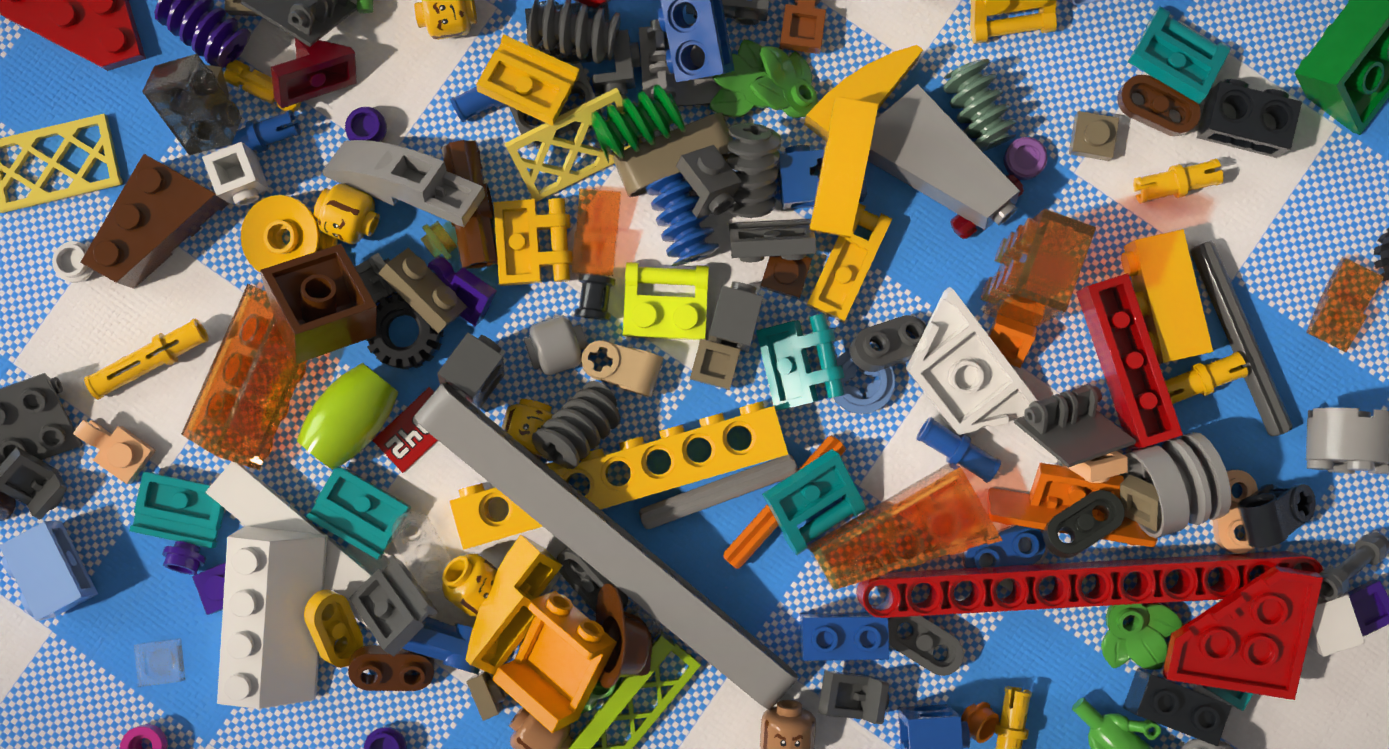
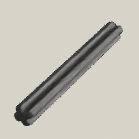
M1208 241L1191 249V255L1233 353L1238 351L1246 363L1241 365V368L1247 367L1248 376L1244 377L1265 428L1270 436L1287 433L1292 429L1293 425L1215 243Z

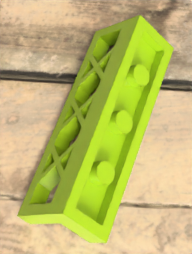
M662 632L652 644L649 673L644 676L625 677L620 683L619 688L605 701L573 740L568 749H633L699 669L701 663ZM672 651L688 667L678 679L661 680L659 665ZM655 671L656 681H647ZM673 685L662 698L661 686ZM656 687L658 704L652 711L634 713L633 697L641 688ZM628 704L629 713L620 714ZM646 718L636 730L635 719ZM630 719L631 737L624 744L607 745L606 730L613 721ZM601 737L602 746H594Z

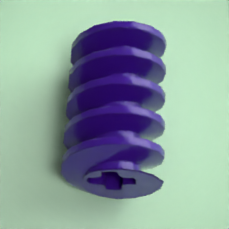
M159 0L154 11L155 19L160 24L167 26L173 35L180 36V40L185 45L192 46V50L198 56H203L205 61L211 66L225 68L229 62L235 61L241 55L250 39L251 32L247 28L237 31L239 23L235 18H229L224 21L226 11L222 7L212 10L214 7L213 0Z

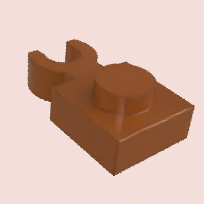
M793 0L797 5L785 4L779 48L820 54L826 9L815 8V6L821 0Z

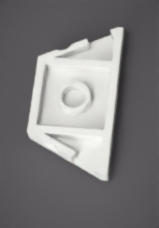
M948 287L944 290L906 370L958 435L978 431L983 426L996 427L1009 424V420L1023 417L1024 411L1029 407V404L1038 400L954 289Z

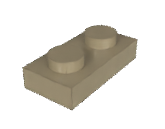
M409 248L389 261L378 273L438 334L467 308L457 297L456 293L446 286L427 267L426 263Z

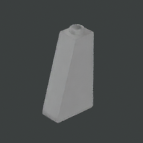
M918 84L876 118L868 156L870 163L984 230L994 222L998 226L1003 224L1016 212L1017 207L1015 204L1020 192L1017 187Z

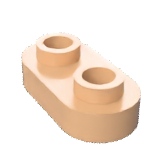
M1226 470L1231 488L1235 483L1240 484L1242 494L1239 498H1235L1231 493L1229 513L1213 520L1214 538L1217 544L1227 552L1247 553L1255 547L1249 546L1246 533L1241 540L1236 539L1234 535L1235 528L1238 525L1243 526L1237 504L1242 499L1258 491L1257 484L1254 478L1245 471Z

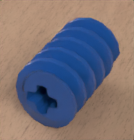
M681 173L664 177L646 187L647 194L657 196L651 202L652 209L664 211L656 218L658 226L668 227L661 234L662 240L665 242H675L666 250L668 257L679 258L671 266H679L702 259L719 248L718 243L705 242V239L714 232V229L711 227H700V223L709 215L697 219L692 211L699 196H690L689 192L693 188L685 181Z

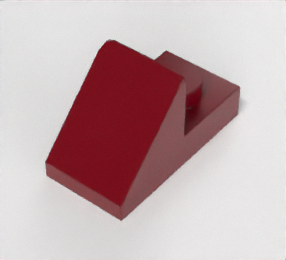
M295 38L297 59L271 67L274 99L281 109L357 84L355 51L351 47L318 40L309 47Z

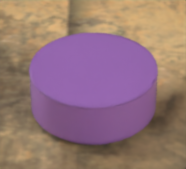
M1032 137L1016 139L1010 144L1004 154V166L1007 172L1013 174L1019 180H1029L1036 177L1042 172L1047 163L1045 147L1040 141Z

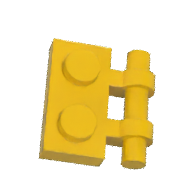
M535 199L493 202L499 285L542 283L541 267L553 266L554 282L570 281L569 265L573 264V252L568 250L567 229L571 227L570 215L566 214L565 199H549V214L537 215ZM538 230H550L552 251L540 252Z

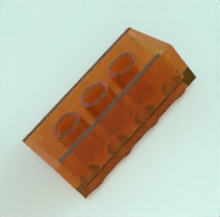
M247 283L181 435L217 457L256 470H260L264 459L271 453L273 438L280 422L288 414L290 399L297 383L305 375L307 361L295 363L279 333L265 290Z

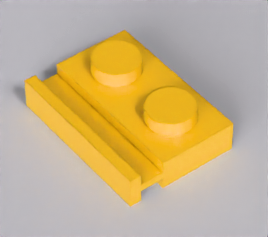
M503 35L501 44L494 51L476 84L477 92L553 126L571 93L575 81L580 76V69L509 36Z

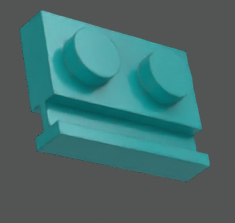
M339 466L333 470L316 499L313 509L307 514L306 518L379 560L384 555L385 549L391 543L411 506L347 468Z
M143 472L134 509L136 514L129 531L187 542L207 548H216L217 533L221 528L225 508L206 493L207 489L211 486L209 484L152 472Z

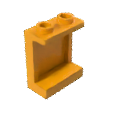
M556 590L531 600L528 610L535 617L515 659L499 666L492 679L551 733L579 719L617 643L604 632L600 624L590 620L573 605L569 598L559 594Z

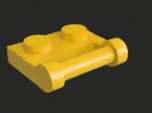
M971 0L970 30L972 41L974 44L984 43L988 41L989 37L1040 30L1042 33L1055 32L1057 28L1055 13L1057 0ZM1039 8L1036 14L987 21V16Z

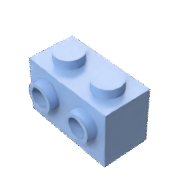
M44 521L0 544V549L4 555L2 557L3 567L9 576L15 578L22 592L20 597L22 605L31 616H34L36 621L54 618L98 594L62 521Z

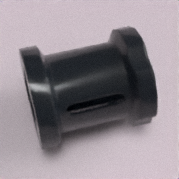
M579 274L578 281L582 283L579 308L575 309L574 316L596 320H610L611 314L608 312L610 288L615 286L616 279L599 275Z

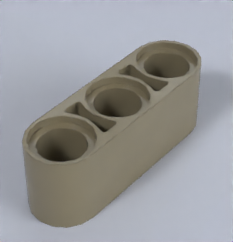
M723 113L712 114L685 125L686 132L683 133L678 128L671 131V138L666 139L663 135L657 136L653 146L647 141L640 143V151L635 152L630 147L624 150V158L622 159L615 155L613 161L628 197L647 193L646 187L649 184L664 177L681 173L676 167L681 155L711 145L717 148L725 160L729 156L735 155L727 149L729 141L734 139L729 134V127Z

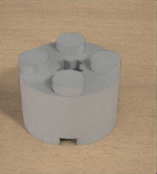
M1314 408L1313 411L1308 410L1306 437L1307 469L1328 470L1331 473L1354 474L1356 470L1368 471V473L1389 475V411L1374 409V416H1371V412L1359 411V408Z

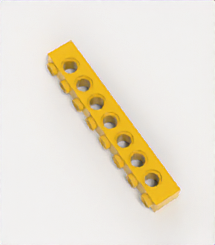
M763 401L740 407L741 416L725 420L723 413L700 419L701 427L685 432L683 425H678L659 431L661 439L645 443L643 436L621 442L619 443L621 451L605 455L603 448L590 451L587 457L580 459L581 462L574 469H566L554 462L546 465L567 483L574 474H584L590 482L589 492L584 497L601 510L789 454L775 407L765 408ZM743 427L749 431L751 443L747 449L737 451L729 446L727 434L732 428ZM696 438L708 441L712 450L710 457L700 463L692 461L687 455L688 444ZM655 450H664L671 458V466L663 474H654L648 468L647 459ZM618 461L626 463L631 472L629 481L622 486L612 484L607 475L609 467ZM483 483L458 490L460 498L449 501L463 550L543 527L496 487L484 490ZM495 497L503 498L509 506V513L502 521L494 520L488 511L489 503Z

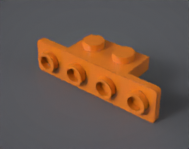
M1039 463L1030 494L995 488L988 490V519L1005 525H1017L1044 530L1047 523L1054 516L1094 491H1109L1120 499V484L1124 481V476H1113L1103 483H1091L1065 466ZM1093 509V517L1098 521H1104V514L1100 510ZM1124 516L1121 525L1104 537L1103 540L1155 547L1158 538L1148 536L1137 522Z

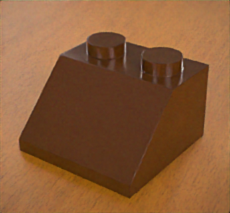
M342 244L260 270L279 333L296 364L376 336L377 306Z

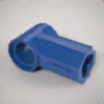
M426 617L422 621L425 626L402 648L442 660V664L474 674H479L480 669L470 665L465 660L473 629L469 626L455 623L453 626L440 622L437 619Z

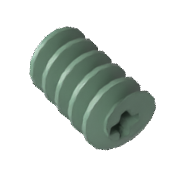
M980 59L967 63L948 73L944 79L949 80L943 87L947 94L957 93L951 99L950 105L954 109L964 108L957 115L956 119L960 124L971 123L963 132L969 138H978L974 143L982 152L1014 138L1016 134L1009 135L1008 130L1017 123L1016 119L1002 120L1001 118L1010 106L1009 104L996 105L994 102L1004 92L1002 89L989 90L988 85L997 78L996 74L983 75L981 72L990 63L989 59Z

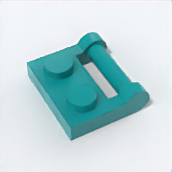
M1159 6L1149 20L1128 62L1200 104L1209 93L1231 48L1222 42L1218 44L1213 43L1169 17L1171 12Z
M833 449L762 494L779 524L787 544L796 555L808 548L807 543L848 516L853 515L856 517L866 510V506L839 453ZM842 497L841 502L798 529L797 525Z

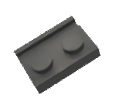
M811 219L729 224L731 257L739 258L743 262L752 263L762 261L766 256H781L785 260H800L805 258L806 254H816L815 233L809 230Z
M391 555L388 558L390 564L383 571L378 569L349 600L381 648L394 657L425 626L422 621L429 614L435 616L438 610L404 563L394 555Z

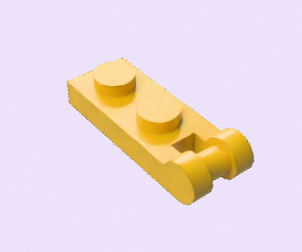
M860 203L858 204L851 238L838 236L806 304L843 323L892 221L891 217L882 213L880 216L866 211V206ZM857 225L872 231L869 240L854 234Z

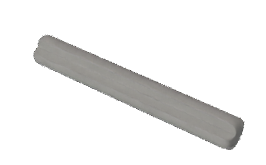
M791 454L773 459L641 508L639 510L640 519L645 529L658 527L782 481L798 471L796 462Z

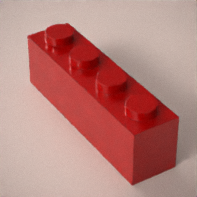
M1129 274L1104 280L1077 291L1076 293L1122 430L1136 440V443L1128 446V448H1144L1182 436L1183 433Z

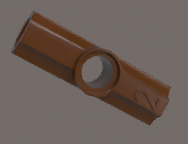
M476 140L450 142L441 147L446 171L483 186L485 193L484 199L465 227L451 222L452 226L456 229L462 268L480 269L497 264V250L491 222L494 219V209L488 184L484 182L478 143Z

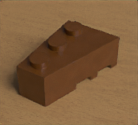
M143 154L80 263L118 284L135 289L173 255L171 252L189 236L193 237L202 229L200 226L218 210L222 211L230 203L216 196V193Z

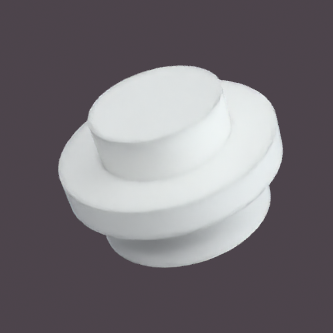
M77 241L66 242L58 247L52 258L55 273L61 279L72 283L82 282L89 278L94 270L80 263L89 247Z

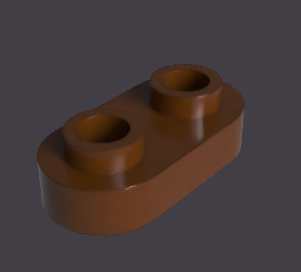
M1133 76L1122 85L1118 92V105L1126 116L1169 136H1182L1188 133L1200 120L1201 110L1198 103L1151 76ZM1132 93L1142 95L1144 99L1143 105H1137L1133 102ZM1170 110L1179 112L1181 116L1180 122L1171 120L1169 116Z
M367 645L357 649L352 654L348 675L351 682L362 690L418 691L431 683L434 676L435 662L432 657L401 649L393 657L385 652L380 645ZM370 669L374 670L376 674L370 675L363 671ZM409 670H416L419 672V674L408 675L406 672Z

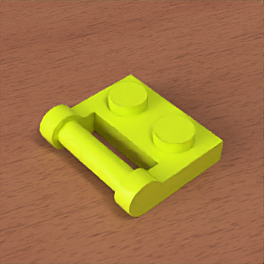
M626 262L623 337L705 340L709 266L696 265V269L639 267V263ZM638 283L695 286V298L638 295Z

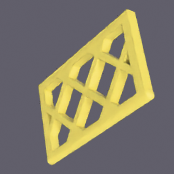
M617 87L558 116L553 126L544 123L504 143L531 194V199H535L538 202L614 164L613 157L616 155L614 152L609 151L608 163L602 148L585 145L582 142L589 126L592 125V112L614 102L617 110L623 113V99ZM574 121L581 122L574 141L554 137L556 130ZM534 141L542 142L534 161L521 158L517 151ZM550 145L570 149L562 168L543 163ZM630 146L624 147V150L630 148ZM578 152L597 156L594 163L578 171L571 170ZM539 171L558 176L556 182L540 190L534 184Z
M106 114L0 138V149L15 145L23 148L10 168L3 165L0 160V213L123 184ZM99 126L101 138L94 148L76 139L82 129ZM57 135L65 138L52 159L35 149L40 139ZM72 143L90 154L77 174L60 164ZM30 154L48 163L36 184L18 174ZM97 159L107 164L110 178L90 183L85 178ZM56 169L74 179L66 189L47 192L43 189ZM14 179L32 189L27 198L9 202L7 190Z

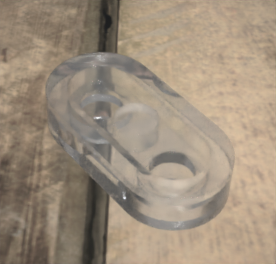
M415 511L404 513L393 524V543L420 587L430 592L441 591L443 572L453 559L431 520L426 515ZM415 525L421 529L420 535L413 539L408 538L405 535L406 529L409 526ZM431 561H436L441 564V567L437 573L430 574L425 570L426 565Z

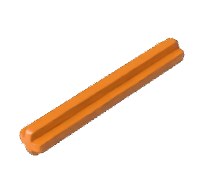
M828 436L798 470L831 449L839 453L841 457L846 447L836 437ZM768 504L724 551V559L734 568H741L779 526Z

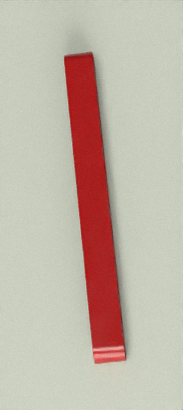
M1291 551L887 572L866 575L857 585L856 594L858 601L865 610L879 618L1218 600L1228 597L1249 583L1250 572L1257 565L1260 567L1261 574L1273 566L1293 569L1298 563L1301 564L1302 570L1317 572L1318 574L1323 571V567L1319 561L1312 557ZM1217 567L1220 572L1219 580L1215 585L1209 586L1208 575L1211 570ZM1176 569L1179 575L1178 582L1174 587L1167 589L1166 577L1172 570ZM1135 571L1138 578L1137 584L1132 590L1125 591L1123 586L1124 579L1129 573ZM1089 574H1094L1096 578L1094 589L1089 593L1083 594L1081 589L1083 579ZM1052 576L1055 582L1054 589L1050 594L1041 596L1039 584L1045 577ZM1011 578L1013 582L1011 594L1005 598H998L996 590L999 582L1003 579ZM962 581H970L972 587L970 595L964 600H955L954 589L957 584ZM920 583H928L930 588L928 598L920 603L912 602L911 593L913 588ZM875 586H887V599L882 604L871 605L868 600L870 591Z

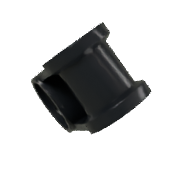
M1266 484L1251 496L1239 501L1237 505L1249 546L1265 548L1277 545L1285 541L1288 535L1305 522L1310 521L1316 506L1315 495L1312 489L1305 484H1297L1291 488H1278L1276 485Z

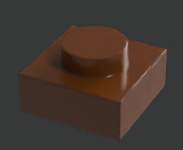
M769 256L760 288L800 299L812 258L805 257L800 260H785L781 256Z

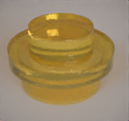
M438 221L430 227L428 224H425L422 228L426 235L421 238V241L434 258L443 254L446 260L452 257L450 253L457 248V245Z

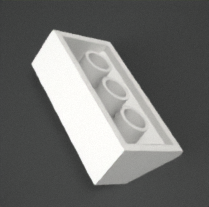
M244 526L227 537L217 704L261 709L316 699L319 652L305 622L304 611L309 599L316 592L324 590L328 535Z

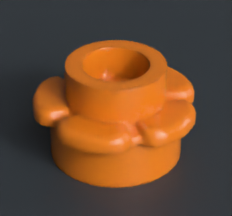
M987 702L968 706L961 716L962 722L967 721L970 738H973L978 743H984L994 734L996 724H999L998 714L993 712L990 704Z

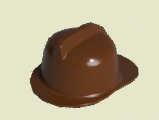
M604 584L597 597L596 622L617 643L599 677V681L602 687L610 689L620 677L644 676L649 673L652 638L647 625L640 617L623 610L622 600L616 587L613 584Z

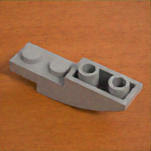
M367 140L344 141L322 171L325 177L363 191L390 205L395 206L398 200L461 227L466 226L485 197L483 186L447 172L444 161L415 150L383 142Z

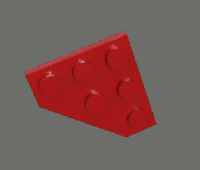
M0 0V14L3 17L73 52L106 71L146 59L129 0Z
M1273 566L1171 633L1163 669L1164 677L1166 680L1295 700L1323 577L1317 572Z

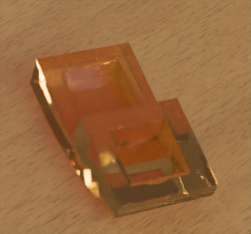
M579 189L572 273L614 275L622 191Z
M1342 257L1325 287L1306 333L1347 352L1367 318V315L1363 314L1384 277Z

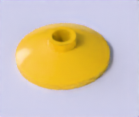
M284 195L266 197L254 204L244 218L241 227L242 249L248 262L258 272L261 269L318 251L320 234L316 218L311 210L296 198ZM286 230L290 232V242L287 245L282 240L283 233Z

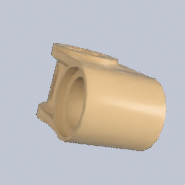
M598 340L590 343L582 353L581 363L586 374L596 380L616 385V387L629 392L652 397L664 358L644 350L632 347L627 348ZM599 349L607 351L606 358L612 361L611 367L603 366L601 372L593 370L594 362L588 360L589 355H597Z

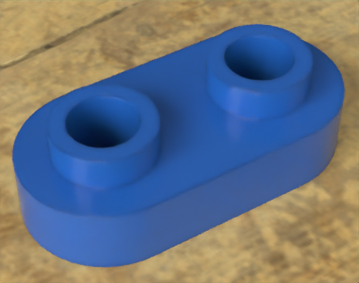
M1011 525L976 539L964 551V567L982 568L979 559L984 553H990L993 557V562L989 567L1032 565L1038 562L1045 552L1046 544L1043 534L1039 529ZM1024 537H1028L1031 540V548L1027 552H1021L1018 547L1019 541Z

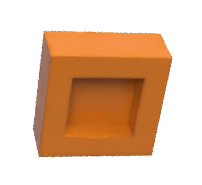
M997 314L988 336L1010 365L1021 368L1036 338L1037 328Z

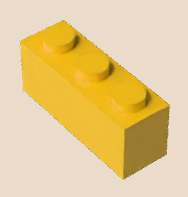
M1184 229L1136 239L1124 245L1125 252L1121 255L1124 273H1128L1132 279L1134 292L1158 363L1162 364L1213 352Z

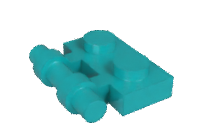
M826 313L809 317L813 333L807 335L802 333L800 320L756 330L775 411L818 402L815 385L825 383L828 399L845 395L841 379L845 378L842 365L838 366L832 343L836 341L834 329H829ZM816 346L821 370L812 372L806 349Z

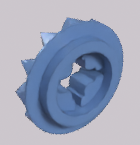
M850 350L844 352L836 359L838 366L842 365L845 378L841 379L845 395L834 398L838 405L850 413L868 414L882 408L889 401L895 386V375L892 366L876 372L862 370L864 376H878L879 380H875L866 386V399H863L858 387L844 386V382H849L850 379L856 377L857 365L850 356Z

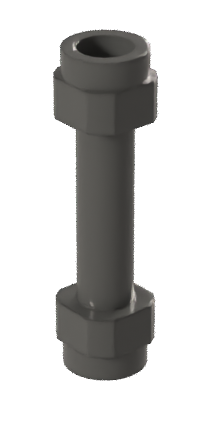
M1378 532L1363 535L1355 543V552L1336 568L1329 566L1319 573L1323 577L1319 596L1327 601L1343 596L1349 590L1350 579L1367 564L1377 565L1386 557V554L1389 552V541Z

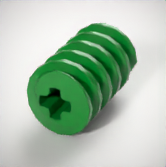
M655 85L653 87L654 99L651 100L645 92L641 91L638 93L637 107L629 98H625L622 101L623 113H620L614 105L610 104L607 106L606 120L597 111L592 112V126L608 163L610 150L620 159L624 158V144L626 143L635 152L640 151V137H644L651 146L655 145V131L657 130L666 139L671 138L670 125L673 123L682 133L686 132L682 116L670 92L667 93L660 85Z

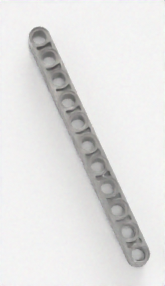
M442 383L415 414L414 418L427 432L761 706L771 710L798 680L797 674L782 659L455 389Z

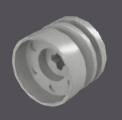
M1191 432L1182 435L1179 439H1169L1162 445V448L1157 445H1151L1125 454L1128 457V473L1120 474L1124 476V480L1129 475H1133L1143 481L1154 484L1158 494L1162 514L1161 528L1156 532L1138 523L1148 536L1159 538L1183 530L1188 526V522L1200 525L1208 519L1215 520L1229 513L1231 486L1226 468L1213 444L1201 433Z

